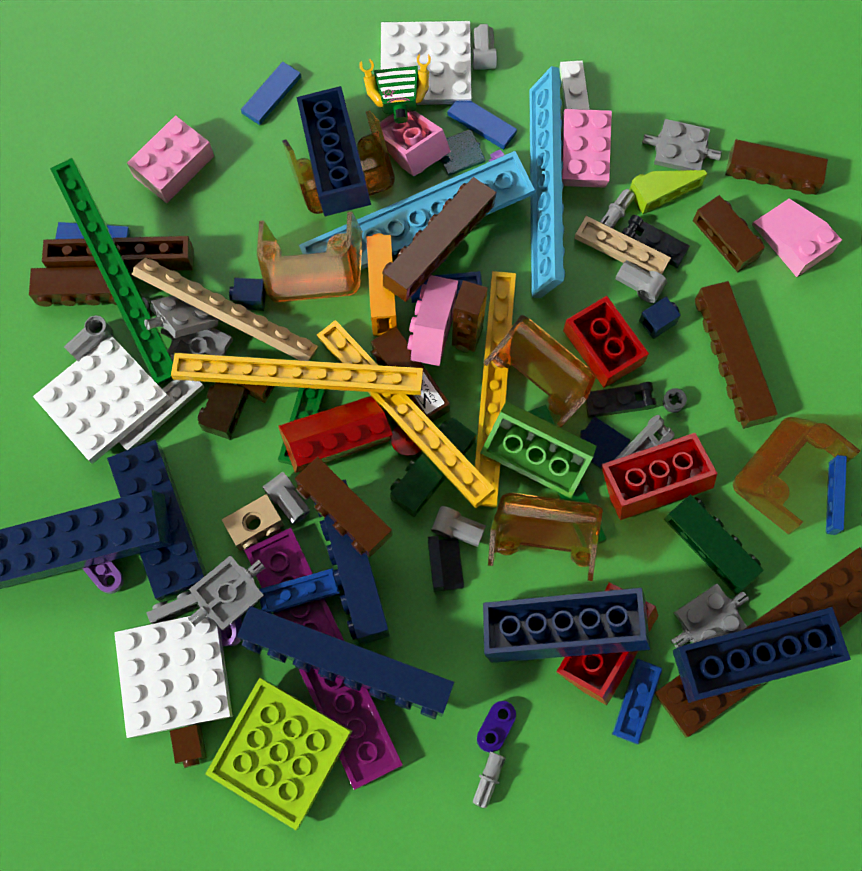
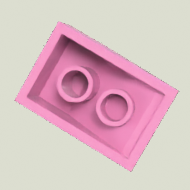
M407 112L408 121L405 123H396L394 121V114L370 128V131L401 168L413 177L451 152L443 129L418 112Z
M791 199L781 203L752 223L754 228L796 277L832 254L842 241L827 222Z

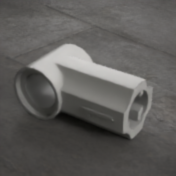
M480 24L474 28L473 70L496 69L497 55L496 48H494L493 28L488 26V24Z
M627 260L623 263L615 278L636 290L638 296L649 303L656 302L667 284V279L662 274L656 271L647 272Z
M91 316L86 320L84 328L64 348L79 362L81 358L89 354L110 334L113 337V329L101 316ZM103 326L99 333H95L97 328Z
M284 472L262 486L275 505H279L293 525L302 521L311 512L302 498L296 493V488Z
M441 506L431 531L444 538H456L478 547L486 525L465 518L454 509Z

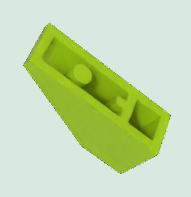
M705 170L652 171L646 175L640 174L632 180L629 190L635 194L633 200L641 213L645 214L702 186L707 173Z

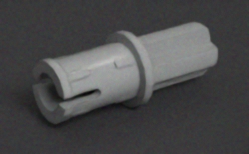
M629 189L623 190L617 200L609 205V210L600 223L613 229L618 220L626 215L625 210L635 198V194Z
M490 751L482 774H479L481 780L473 799L475 805L482 808L488 807L495 785L500 783L498 778L506 757Z

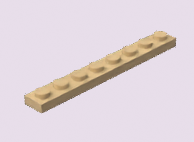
M144 258L134 266L132 275L300 361H310L316 353L318 346L309 339L295 335L287 328L268 321L264 316L252 313L244 306L225 299L221 294L211 292L201 284L182 277L178 272L169 270L154 260Z

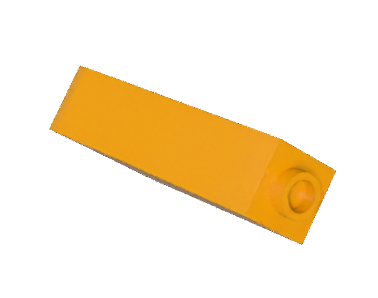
M378 233L373 236H366L373 336H380L393 327H397L395 294L383 286L382 274L384 267L389 262L393 263L391 235Z

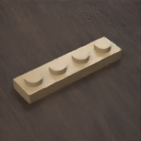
M588 216L584 218L574 239L623 263L627 260L647 272L656 271L663 274L671 257Z

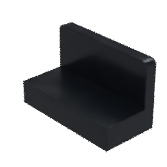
M438 536L428 537L433 592L463 589L464 582L458 539L439 540Z

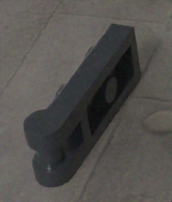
M632 215L628 221V227L624 228L621 233L671 257L668 264L678 268L690 246L644 222L641 217ZM636 230L642 232L641 237L635 233Z
M652 382L585 392L584 399L588 418L649 410L657 407L656 399L652 397ZM642 394L643 400L636 401L635 395Z

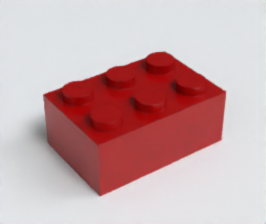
M608 296L603 297L566 319L563 329L564 333L603 388L642 366L649 355Z

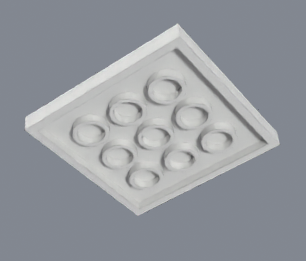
M470 21L381 22V69L418 66L419 70L420 65L417 63V56L420 54V62L422 64L428 62V54L431 56V62L427 66V70H429V89L422 102L417 105L454 104L455 101H471Z
M111 334L89 354L81 358L79 362L73 363L33 396L92 464L170 399Z
M206 616L194 627L188 620V617L114 632L127 738L233 717L221 630L213 619Z

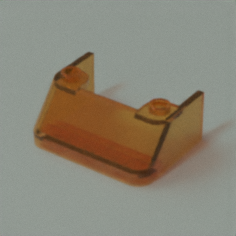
M369 110L366 111L372 134L366 135L359 140L357 150L368 193L371 196L391 188L395 181V175L380 121ZM287 139L283 140L282 143L305 205L314 214L323 213L311 160L307 158L296 160L294 150Z
M347 212L346 233L332 236L327 243V251L323 253L281 256L282 251L278 243H276L275 236L264 220L259 221L257 258L265 292L272 301L283 302L350 296L358 291L361 277L363 231L353 212Z
M523 315L516 320L483 362L487 366L493 361L500 368H510L513 366L549 396V409L554 414L561 415L557 423L559 427H562L587 400L596 379L594 373L584 363L531 319Z
M797 417L785 418L733 480L735 492L787 534L798 528L803 521L783 506L789 497V487L778 476L804 444L809 442L818 449L826 450L833 457L837 455L847 456L846 463L861 451L829 425Z
M518 493L504 494L500 499L490 530L488 566L494 565L497 553L512 555L519 551L520 545L571 552L570 558L578 566H589L588 581H593L603 510L598 505Z

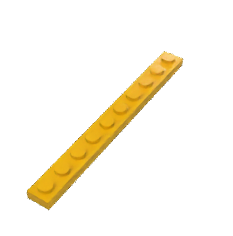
M492 271L475 468L495 488V493L479 506L497 507L500 463L480 452L506 401L516 273Z
M336 320L317 334L318 339L340 363L378 365ZM368 392L475 508L495 493V488L406 394Z
M175 353L171 377L173 380L421 395L423 368Z

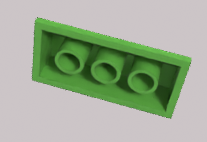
M506 401L480 453L571 498L587 470L597 446Z

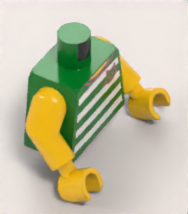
M420 54L417 56V63L420 65L419 70L418 66L374 70V74L371 72L374 68V63L371 59H369L371 66L368 70L363 69L362 61H360L359 68L365 73L363 78L367 95L376 106L382 107L385 114H394V121L396 123L407 122V112L416 110L417 104L422 102L429 89V70H427V66L431 62V56L428 54V62L426 64L420 62Z

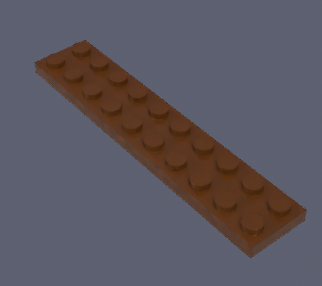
M859 547L745 629L833 607L839 627L843 626L862 612V549ZM678 675L658 689L655 695L685 738H687L761 684L688 703L681 677Z

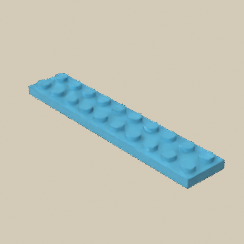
M551 66L529 90L530 181L535 189V194L530 196L531 295L533 298H542L561 284L565 278V269L563 268V257L565 254V248L563 247L564 225L562 222V213L564 211L562 191L564 185L562 182L563 161L561 160L563 141L561 140L562 119L560 116L562 106L560 87L562 81L560 79V68Z
M516 151L300 244L299 247L317 288L319 289L368 267L366 236H373L378 233L391 235L392 256L399 254L404 246L408 247L412 243L415 234L419 230H424L427 227L430 218L442 211L445 202L457 195L460 186L463 183L467 184L473 177L497 192L494 207L486 215L534 195L535 189Z

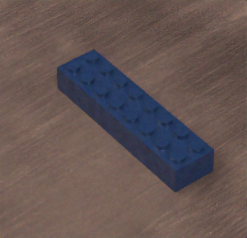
M147 490L0 529V589L173 545L165 495L154 490Z
M251 606L247 610L237 635L243 641L242 646L250 651L261 654V651L265 650L268 652L267 655L274 660L285 663L289 659L293 661L292 664L298 669L310 673L311 668L318 670V674L322 678L335 682L336 678L342 679L345 686L360 691L361 687L369 689L370 695L384 701L386 697L395 699V705L408 710L412 706L421 709V715L435 720L437 715L443 716L454 682Z

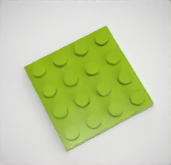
M259 678L205 775L294 830H299L349 739L352 730L267 680Z

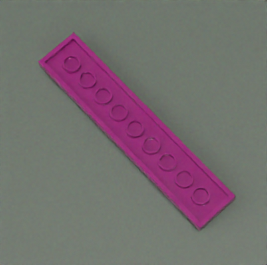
M291 528L244 550L251 566L259 560L265 567L256 575L261 588L313 574ZM325 599L274 613L278 617L344 641ZM311 668L310 673L299 669L317 710L352 730L339 755V759L354 790L403 766L366 688L361 687V690L357 691L345 686L342 679L336 678L335 682L320 677L318 670Z

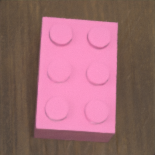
M564 109L561 128V140L563 141L561 149V160L563 161L562 182L564 186L606 188L610 176L612 111Z
M175 115L127 164L134 178L165 203H168L214 157L210 142Z
M431 275L427 285L422 284L420 292L422 301L417 300L415 315L417 317H412L409 329L410 332H413L408 342V349L412 350V361L440 366L453 319V308L458 288L457 280Z

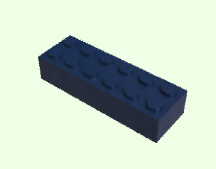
M339 86L296 97L324 216L371 205L342 87Z
M156 440L108 457L107 459L120 497L147 490H154L165 495L173 545L140 553L155 599L159 602L170 601L177 598L179 594L190 591L189 589L205 577L207 573L162 447Z
M327 516L324 520L320 521L325 540L331 542V545H327V550L332 565H337L338 567L333 572L339 590L344 589L345 595H341L340 598L346 615L350 614L352 620L347 621L352 639H357L359 644L363 645L390 637L367 554L360 555L351 545L353 540L347 534L341 536L332 526L335 522Z
M642 588L483 603L484 654L491 663L650 650L646 598Z
M833 607L691 643L673 650L688 703L851 660Z

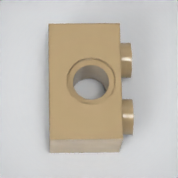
M267 494L221 519L239 550L258 544V540L266 535L267 537L274 536L280 532V527L284 526ZM258 519L261 521L257 529H248V525L252 520Z

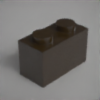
M216 382L215 385L209 388L207 394L208 402L205 408L202 407L199 411L197 420L203 431L230 440L248 399V394L245 388L238 385Z

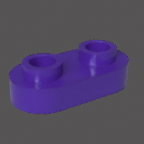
M498 701L491 707L477 734V744L483 751L488 753L490 751L495 752L503 745L516 719V711L511 703ZM501 709L506 710L508 713V717L504 720L498 717V711ZM488 733H492L495 736V742L492 744L487 743L485 740Z

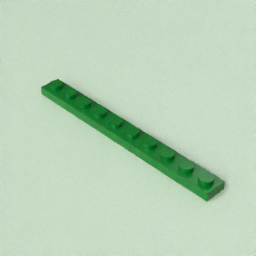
M70 158L51 167L50 170L154 382L160 385L172 379L173 359L157 327L147 330L145 327V319H151L152 317L75 160Z

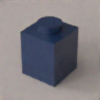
M234 278V286H230L229 300L244 306L247 310L264 311L267 290L264 279Z
M665 297L644 310L639 322L654 339L676 325L681 315L677 305Z

